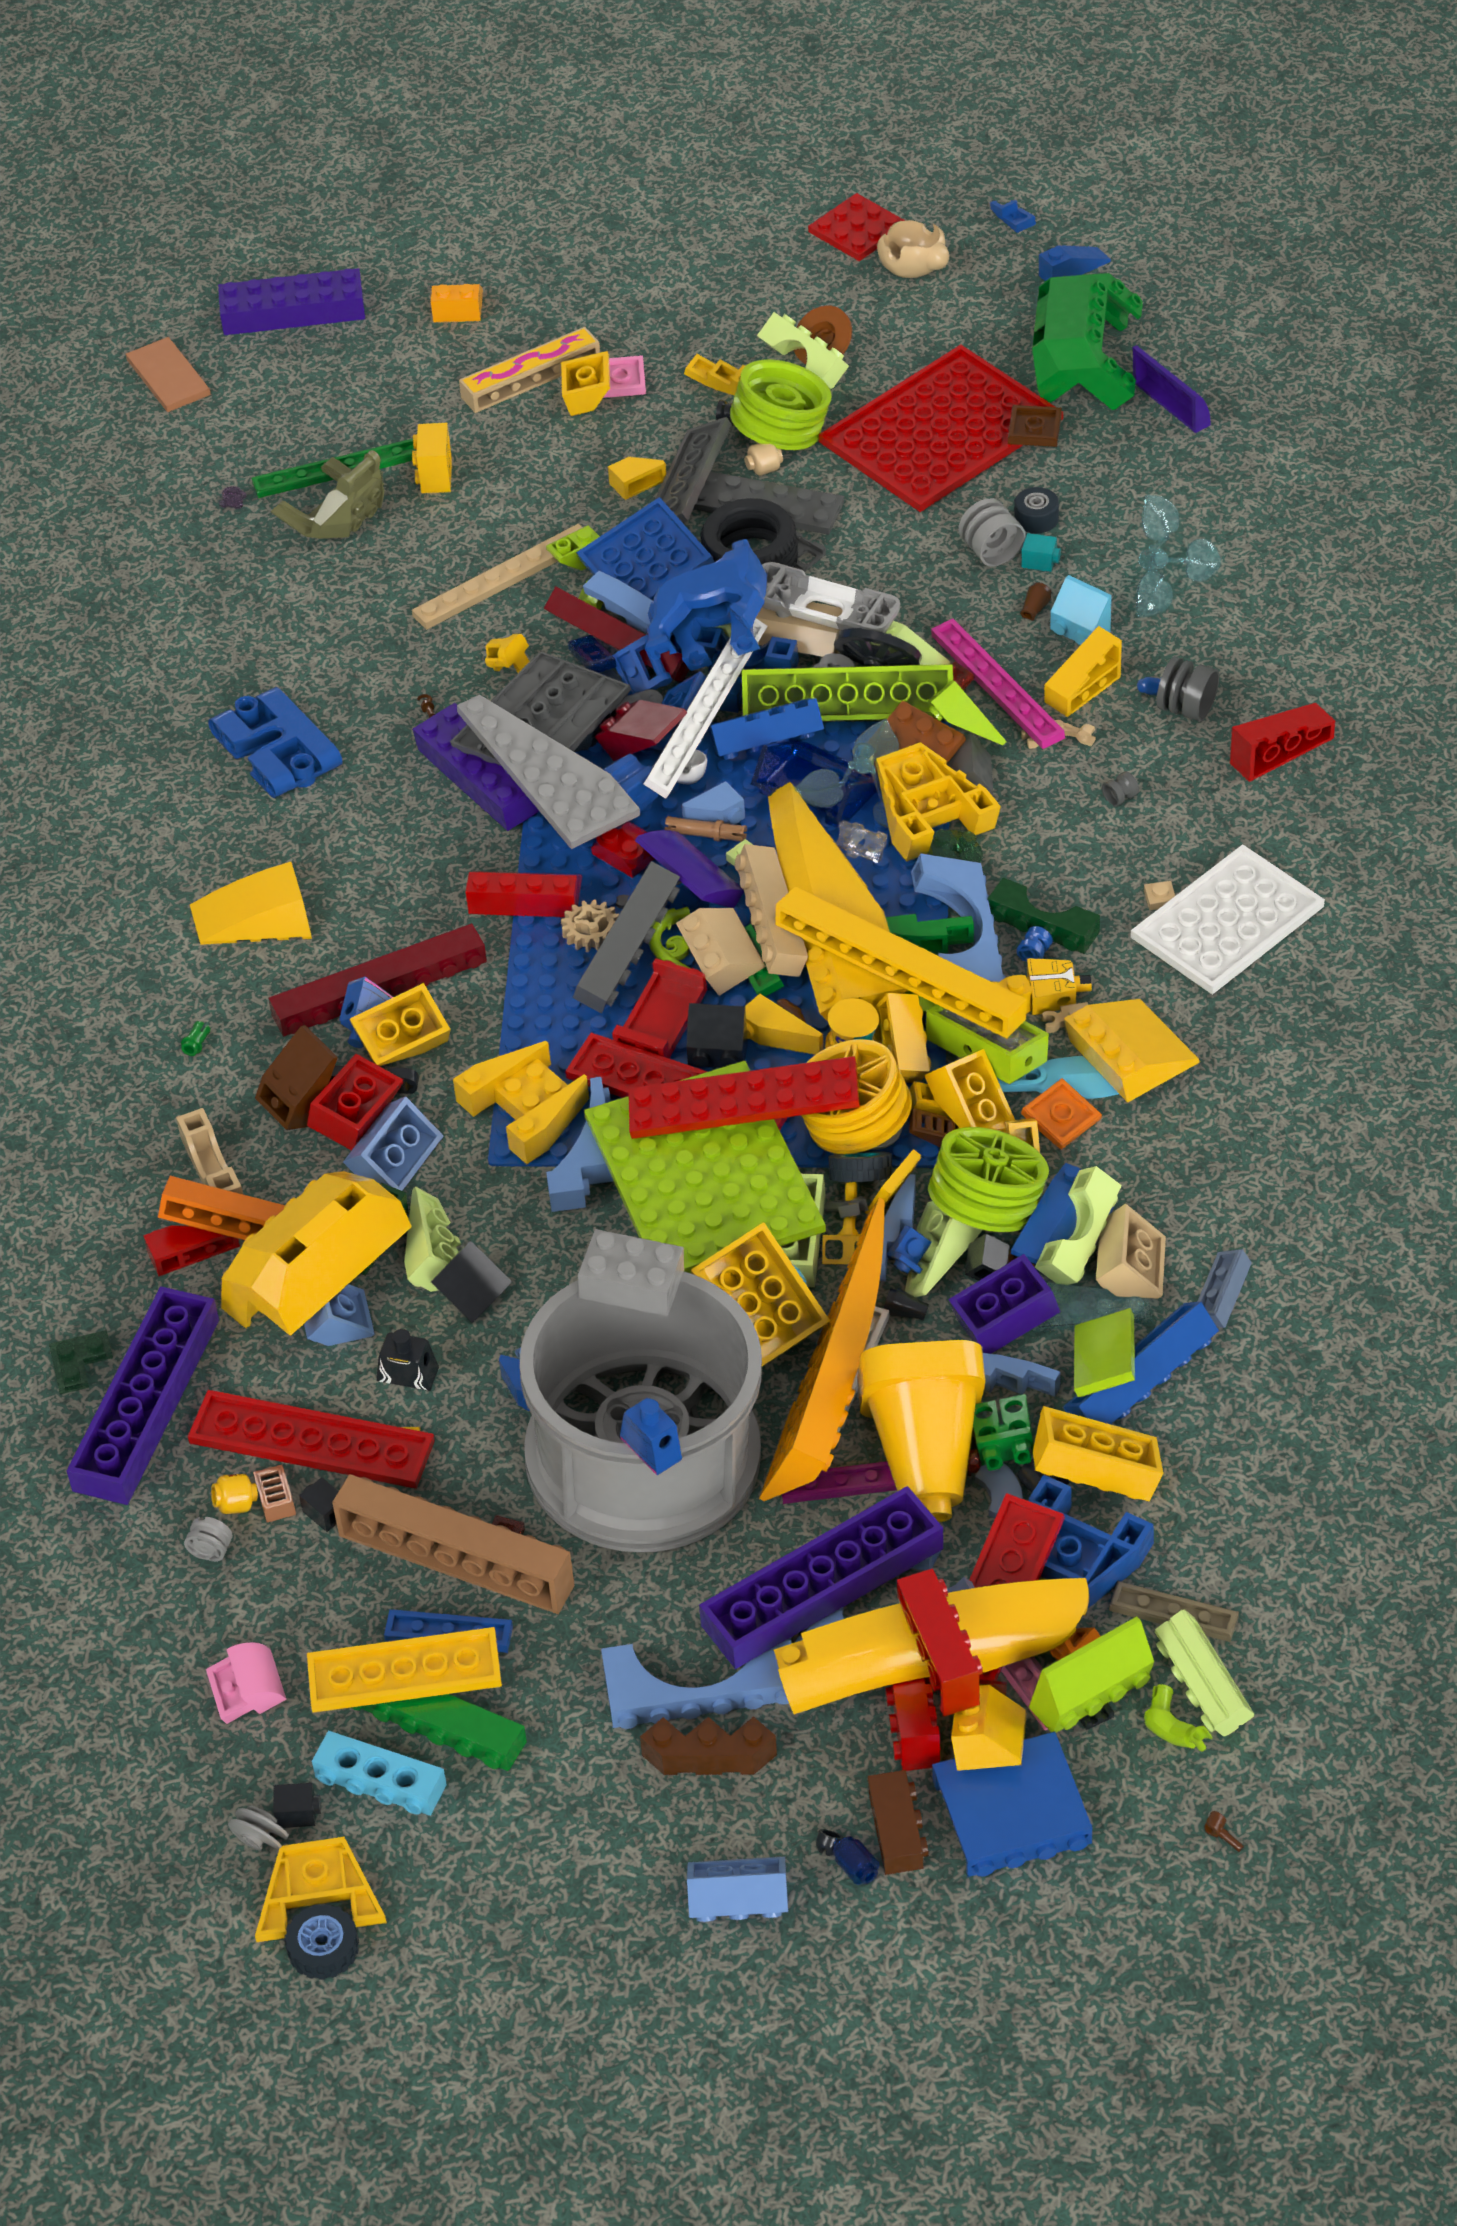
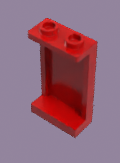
M655 958L652 963L654 972L624 1026L616 1025L612 1036L615 1041L670 1059L688 1026L689 1003L700 1004L707 992L705 974L699 970L676 965L669 960L663 961Z

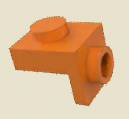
M1095 1627L1076 1628V1632L1070 1638L1049 1651L1059 1661L1101 1636Z

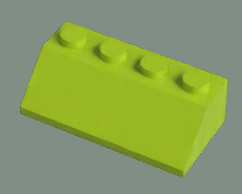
M1137 1616L1041 1671L1029 1709L1050 1732L1057 1733L1062 1729H1071L1077 1724L1079 1719L1086 1715H1095L1107 1702L1112 1701L1115 1703L1119 1701L1126 1692L1133 1688L1140 1689L1150 1680L1151 1676L1149 1674L1154 1664V1659L1141 1620Z

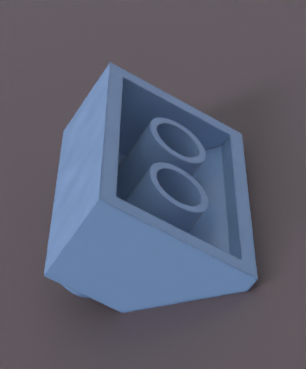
M405 1096L387 1104L343 1163L356 1175L374 1179L379 1184L384 1183L402 1191L443 1138V1135Z
M785 1857L688 1862L689 1918H696L700 1922L713 1921L716 1919V1916H729L733 1920H742L748 1918L749 1914H762L765 1918H775L781 1916L782 1912H788Z

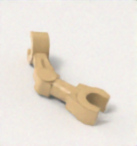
M1055 720L1065 731V736L1077 737L1080 743L1092 746L1095 742L1096 737L1091 736L1095 730L1094 726L1084 724L1081 728H1078L1068 723H1063L1062 720ZM1024 730L1021 731V737L1023 740L1027 739L1029 749L1039 746Z

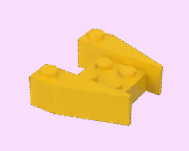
M547 1041L475 1064L453 1079L456 1102L473 1117L496 1102L515 1119L514 1122L506 1126L508 1146L525 1164H529L548 1151L589 1100L588 1081L585 1074L567 1085L548 1068L551 1066L549 1043Z

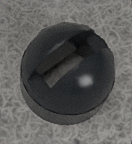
M820 1829L816 1839V1847L820 1853H823L826 1849V1856H833L840 1850L844 1837L834 1831Z

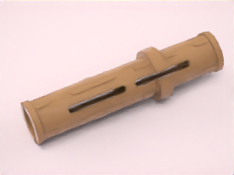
M667 816L665 825H668V827H665V830L677 831L685 835L714 838V841L725 839L742 842L747 836L744 831H747L746 825L725 824L723 820L709 822Z

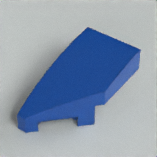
M1011 200V202L1004 205L997 203V201L990 202L991 210L1016 233L1036 225L1035 216L1022 208H1018L1017 200Z

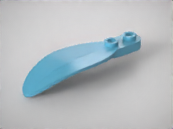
M1084 1056L1047 1060V1062L1011 1084L997 1078L1003 1092L1036 1091L1043 1093L1063 1078L1085 1099L1119 1094Z

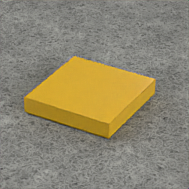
M914 1149L881 1187L868 1207L869 1211L865 1212L866 1214H869L879 1197L884 1199V1207L921 1159V1155Z

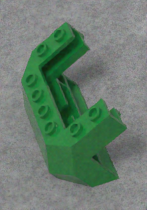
M1110 273L1050 277L1039 286L1032 352L1037 388L1040 397L1049 403H1052L1078 383L1111 410L1117 409L1135 395L1136 379H1134L1130 372L1122 369L1113 358L1108 357L1102 352L1105 320L1118 331H1123L1127 328L1128 315L1130 313L1137 319L1141 317L1143 301L1137 294L1127 289L1121 280L1116 279Z

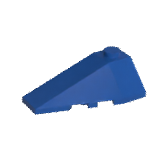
M1068 1163L1063 1165L1052 1179L1011 1249L1012 1255L1020 1257L1025 1254L1030 1262L1037 1263L1046 1243L1061 1239L1068 1240L1072 1236L1076 1228L1077 1214L1068 1194L1079 1170L1083 1169Z

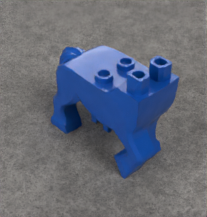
M747 539L734 542L732 544L733 550L726 552L718 561L675 576L657 589L648 611L651 624L647 628L648 639L645 641L646 649L653 660L661 658V653L669 651L670 655L677 653L675 646L670 641L671 634H673L681 648L682 660L690 671L712 665V661L704 647L697 643L701 627H717L731 623L730 645L738 656L760 649L754 636L753 624L765 603L767 573L751 549Z

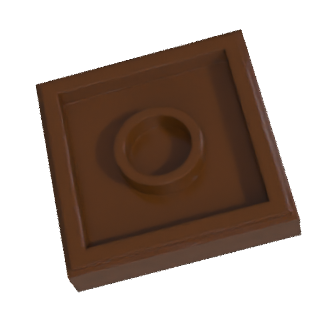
M1013 405L1008 444L1057 447L1062 408Z

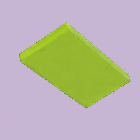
M1131 1308L1075 1325L1074 1390L1077 1397L1086 1396L1135 1380L1134 1315Z

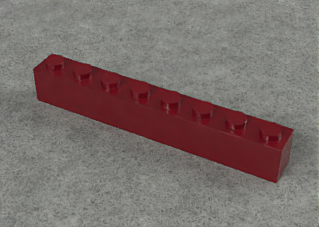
M471 923L268 998L271 1015L283 1037L295 1034L301 1026L306 1025L309 1028L339 1017L348 983L353 980L367 977L391 996H398L424 983L427 986L431 982L445 977H452L456 973L469 968H477L481 964L486 963L485 944Z

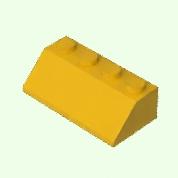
M1043 1406L1033 1448L1035 1471H1039L1047 1476L1068 1479L1076 1484L1083 1483L1094 1486L1102 1491L1123 1494L1131 1499L1150 1501L1163 1475L1157 1437Z

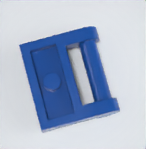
M648 635L641 637L611 656L615 668L622 678V682L630 685L631 691L627 695L647 689L656 690L659 687L670 684L673 680L670 673L666 672L661 659L653 660L647 651L645 641L648 639ZM643 649H645L657 675L652 679L639 653Z

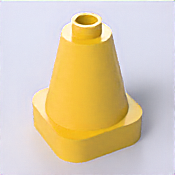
M949 1340L886 1344L870 1348L861 1354L857 1374L860 1413L865 1417L874 1419L897 1491L908 1486L939 1523L948 1521L952 1518V1507L963 1501L975 1405L981 1403L986 1383L982 1346L973 1341Z

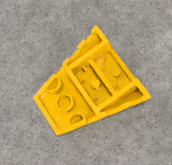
M291 861L239 879L190 904L200 945L237 943V940L260 942L261 939L277 938V941L289 940V937L312 939L302 895Z

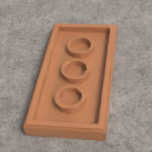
M169 337L126 353V359L167 412L211 395L209 387Z

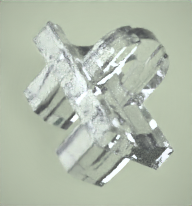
M843 820L839 824L840 834L836 844L840 849L847 851V856L854 859L861 856L876 863L882 861L883 850L887 843V834L880 831L872 832L857 822L852 824ZM865 838V845H864V846L861 845V844H858L860 841H862V840Z

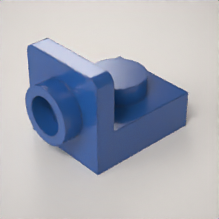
M905 1225L887 1255L895 1260L893 1265L906 1274L909 1271L920 1274L923 1269L917 1264L932 1242L910 1226Z

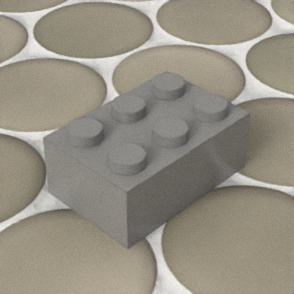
M595 1229L578 1273L579 1298L668 1316L684 1272V1247Z

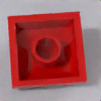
M630 821L597 836L596 843L591 847L594 856L631 878L636 876L655 859L635 841L637 836L648 832Z

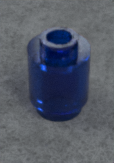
M847 1836L836 1844L833 1849L835 1862L854 1884H868L877 1877L879 1861L859 1839Z

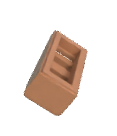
M283 1465L253 1472L266 1522L296 1515ZM279 1474V1477L271 1478L264 1481L261 1480V1478ZM281 1482L279 1485L264 1488V1486ZM283 1490V1492L266 1496V1494ZM284 1497H285V1499H283V1500H279V1501H276V1502L268 1503L269 1501H273V1500H277V1499H281V1498H284Z

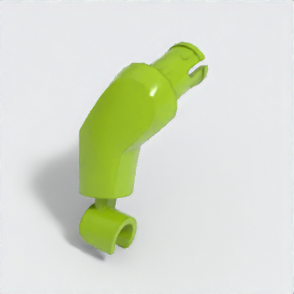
M1159 1684L1157 1687L1154 1686L1150 1709L1144 1713V1722L1147 1728L1172 1745L1186 1748L1197 1747L1199 1751H1205L1207 1747L1202 1740L1205 1738L1213 1739L1205 1726L1195 1727L1194 1725L1177 1720L1170 1712L1173 1689L1164 1684Z

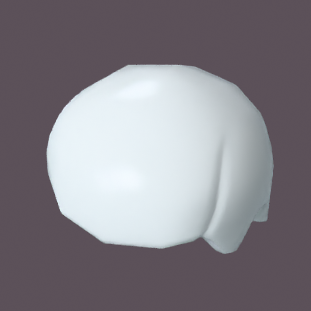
M699 750L694 751L677 783L693 784L703 777L707 766V757Z

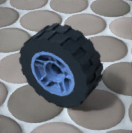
M331 1904L312 1905L313 1907L304 1908L301 1910V1913L295 1915L292 1918V1922L286 1928L287 1934L284 1940L291 1965L297 1969V1972L301 1975H306L307 1978H319V1980H325L328 1977L334 1978L338 1976L337 1974L348 1970V1966L356 1960L355 1956L359 1952V1938L354 1920H351L349 1913H345L338 1906L333 1907ZM319 1941L321 1943L327 1941L325 1945H317L316 1942Z

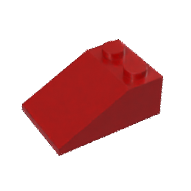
M355 1054L312 1101L307 1126L352 1151L387 1104L391 1103L403 1084V1079Z

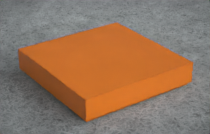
M1063 1078L1023 1107L1021 1115L1026 1119L1034 1118L1037 1120L1038 1130L1061 1150L1102 1117V1114Z

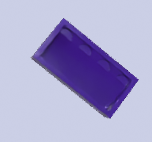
M1137 345L1132 347L1135 385L1193 432L1197 433L1210 426V413L1204 399Z
M657 830L641 834L635 839L642 848L667 870L680 876L679 880L701 900L734 908L743 895L744 890L679 832Z

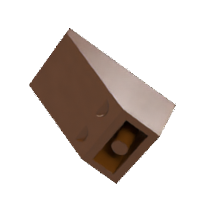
M306 1025L301 1026L263 1074L255 1099L286 1130L308 1127L310 1104L328 1085L338 1057Z

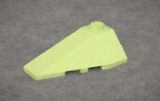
M415 1186L412 1190L409 1221L412 1227L407 1232L404 1263L407 1279L414 1286H421L432 1292L438 1289L431 1281L458 1253L456 1247L460 1246L461 1242L457 1236H453L446 1228L450 1221L439 1199Z
M933 1201L927 1202L917 1226V1232L932 1243L917 1264L923 1269L921 1273L918 1274L912 1271L908 1273L905 1291L914 1297L927 1295L965 1252L969 1244L982 1232V1229L966 1225L950 1217L938 1208Z

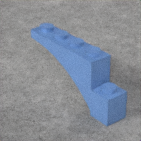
M590 1078V1108L610 1102L609 1088H603L602 1078ZM587 1121L578 1140L567 1156L553 1171L546 1172L551 1211L585 1208V1196L590 1195V1184L613 1181Z

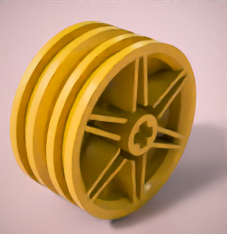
M864 1039L840 1042L820 1051L806 1062L855 1056L857 1063L860 1107L801 1115L811 1138L823 1150L836 1154H854L870 1150L894 1136L908 1119L912 1107L911 1093L893 1054L881 1043Z

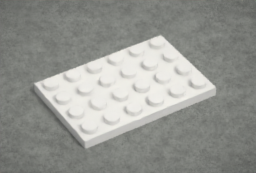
M1242 844L1131 930V938L1213 995L1324 907L1325 899Z

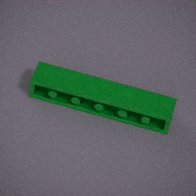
M450 1694L350 1707L357 1711L361 1709L368 1711L382 1722H388V1720L400 1725L407 1733L415 1734L417 1732L422 1734L436 1745L442 1746L445 1744L450 1746L464 1757H476L492 1769L501 1768L509 1771L527 1742L523 1725Z

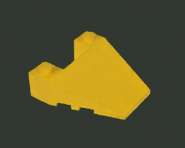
M921 742L876 758L875 763L891 842L906 862L918 858L920 853H929L934 835L932 828L959 818L972 836L995 828L1001 806L990 792L981 784L976 786L967 780V775L961 770L956 772L947 766V760Z

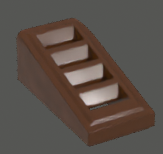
M915 1108L910 1111L909 1133L940 1148L946 1134L959 1128L950 1117Z

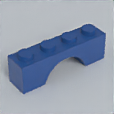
M701 627L697 643L704 647L712 661V665L707 667H713L714 661L718 659L730 639L721 628ZM771 637L769 642L752 652L743 669L797 668L799 662L797 640Z

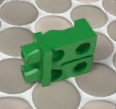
M1026 1394L999 1399L1003 1424H1000L995 1400L975 1405L973 1428L981 1464L982 1466L986 1465L989 1471L1000 1469L1003 1466V1461L1014 1459L1015 1463L1019 1465L1031 1462L1034 1440ZM1012 1405L1022 1406L1021 1410L1011 1413L1006 1411ZM983 1411L992 1412V1415L988 1418L981 1419L976 1417Z

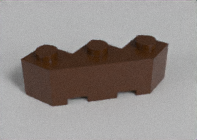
M754 1716L731 1736L709 1717L686 1736L664 1717L640 1736L642 1756L663 1775H677V1773L723 1775V1772H740L741 1775H754L777 1756L776 1735Z

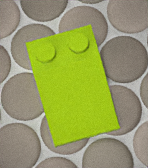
M956 681L949 682L928 700L931 704L928 710L937 720L941 721L943 719L950 724L1000 745L1006 743V740Z

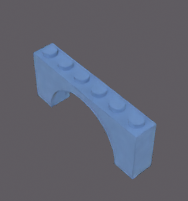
M920 853L911 871L914 892L932 896L947 904L961 917L972 916L974 922V942L972 948L954 954L938 953L937 956L991 982H1000L1006 977L1002 973V956L998 952V936L994 932V916L991 914L989 901L987 900L989 895L986 891V876L983 875L981 863Z
M791 1638L747 1662L737 1673L728 1679L714 1685L697 1688L671 1685L651 1675L640 1664L632 1644L601 1649L613 1728L630 1729L637 1726V1724L649 1722L655 1724L663 1717L667 1721L681 1717L694 1719L701 1714L707 1713L726 1714L733 1709L739 1708L758 1709L765 1704H789L779 1675V1667L774 1649L792 1644Z

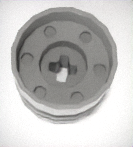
M994 498L976 502L965 512L959 523V535L963 541L967 543L970 549H973L983 564L989 567L998 566L1016 557L1022 549L1026 538V532L1022 525L1011 516L1010 512L1000 501Z

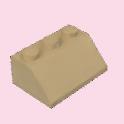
M699 908L676 923L702 973L705 974L706 980L719 996L766 967L734 908Z
M1124 1204L1108 1215L1106 1227L1099 1234L1096 1280L1101 1287L1108 1289L1117 1297L1159 1299L1163 1296L1166 1236L1127 1204Z

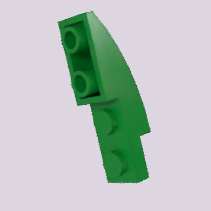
M916 914L886 917L890 933L933 954H947L948 945L974 942V922L972 916L917 922Z

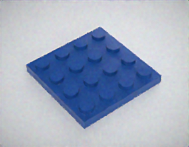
M660 497L576 552L579 559L593 575L601 571L634 588L652 601L657 589L666 581L687 571L714 563L711 554Z

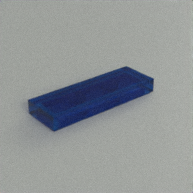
M592 635L568 642L571 653L587 669L599 673L617 667L615 658Z

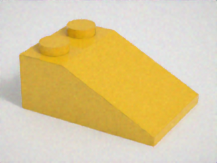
M424 983L350 1018L352 1026L372 1061L378 1066L425 1053L448 1042L451 1030Z
M984 1049L924 1075L935 1101L959 1128L982 1127L1006 1133L1005 1121L1015 1120Z

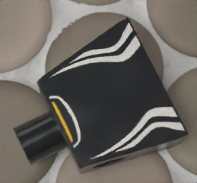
M398 1329L394 1333H388L379 1353L376 1380L431 1391L439 1365L429 1341L425 1338L410 1336L409 1331L406 1329Z

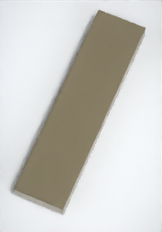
M1120 1581L1117 1582L1109 1605V1611L1131 1617L1137 1616L1139 1619L1158 1624L1170 1621V1618L1176 1613L1186 1610L1195 1617L1206 1636L1231 1642L1239 1617V1612Z

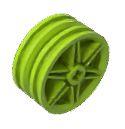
M770 359L754 361L747 364L741 372L737 391L730 409V418L740 432L760 444H772L777 449L783 450L805 449L814 445L819 439L818 434L821 433L824 418L827 415L831 402V391L819 376L799 365Z
M982 1127L958 1128L949 1132L943 1138L941 1149L937 1156V1163L934 1166L928 1184V1192L938 1208L961 1223L993 1232L1018 1231L1025 1227L1040 1201V1196L1049 1175V1167L1044 1157L1035 1148L1015 1136Z

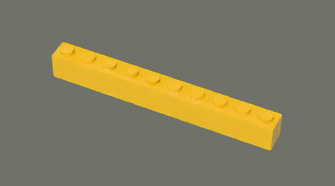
M795 886L776 904L775 925L1006 1039L1026 1020V998L828 903L809 892Z

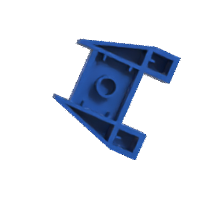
M1043 1475L1029 1497L1028 1501L1063 1513L1065 1516L1041 1577L1047 1580L1086 1578L1089 1588L1088 1608L1116 1587L1118 1581L1122 1582L1138 1569L1154 1544V1524L1128 1512H1125L1112 1535L1068 1516L1067 1513L1072 1507L1071 1487L1046 1475Z

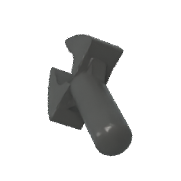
M863 1196L850 1201H827L824 1204L826 1212H839L840 1218L860 1215L861 1210L869 1211L866 1198Z

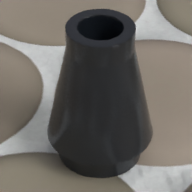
M890 1288L884 1305V1309L890 1312L889 1316L914 1318L923 1321L929 1307L928 1303L922 1302L900 1288L898 1290Z

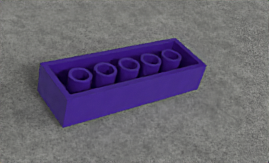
M359 268L218 284L220 316L224 335L365 319Z
M455 702L414 727L412 730L418 750L507 831L539 812L537 807L501 765L486 762L478 756L463 753L458 748L452 747L450 741L467 725L457 713V704Z

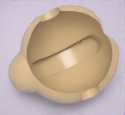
M917 221L896 222L890 227L888 234L882 235L878 241L877 251L879 258L887 270L902 278H918L934 270H940L947 265L949 260L944 232L935 224H933L934 232H930L923 223Z

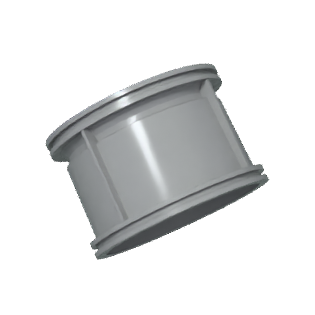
M683 1272L668 1316L579 1298L578 1280L561 1289L539 1309L525 1332L520 1351L522 1392L532 1414L525 1436V1467L527 1479L537 1502L558 1525L576 1537L604 1548L626 1552H657L683 1547L713 1534L726 1525L743 1508L752 1494L760 1470V1432L752 1408L757 1399L761 1384L762 1356L759 1337L755 1327L739 1303L713 1283L691 1273ZM646 1371L642 1385L626 1387L617 1392H614L598 1380L599 1378L616 1373ZM665 1372L690 1378L686 1388L676 1396L665 1389L655 1387L654 1384L661 1374ZM706 1388H711L717 1392L728 1406V1409L717 1419L693 1418L688 1415L693 1405L696 1404L697 1406ZM571 1392H580L596 1401L600 1407L597 1413H581L567 1407L563 1399ZM646 1398L654 1399L659 1403V1407L675 1422L679 1436L682 1460L659 1475H656L620 1438L623 1414Z

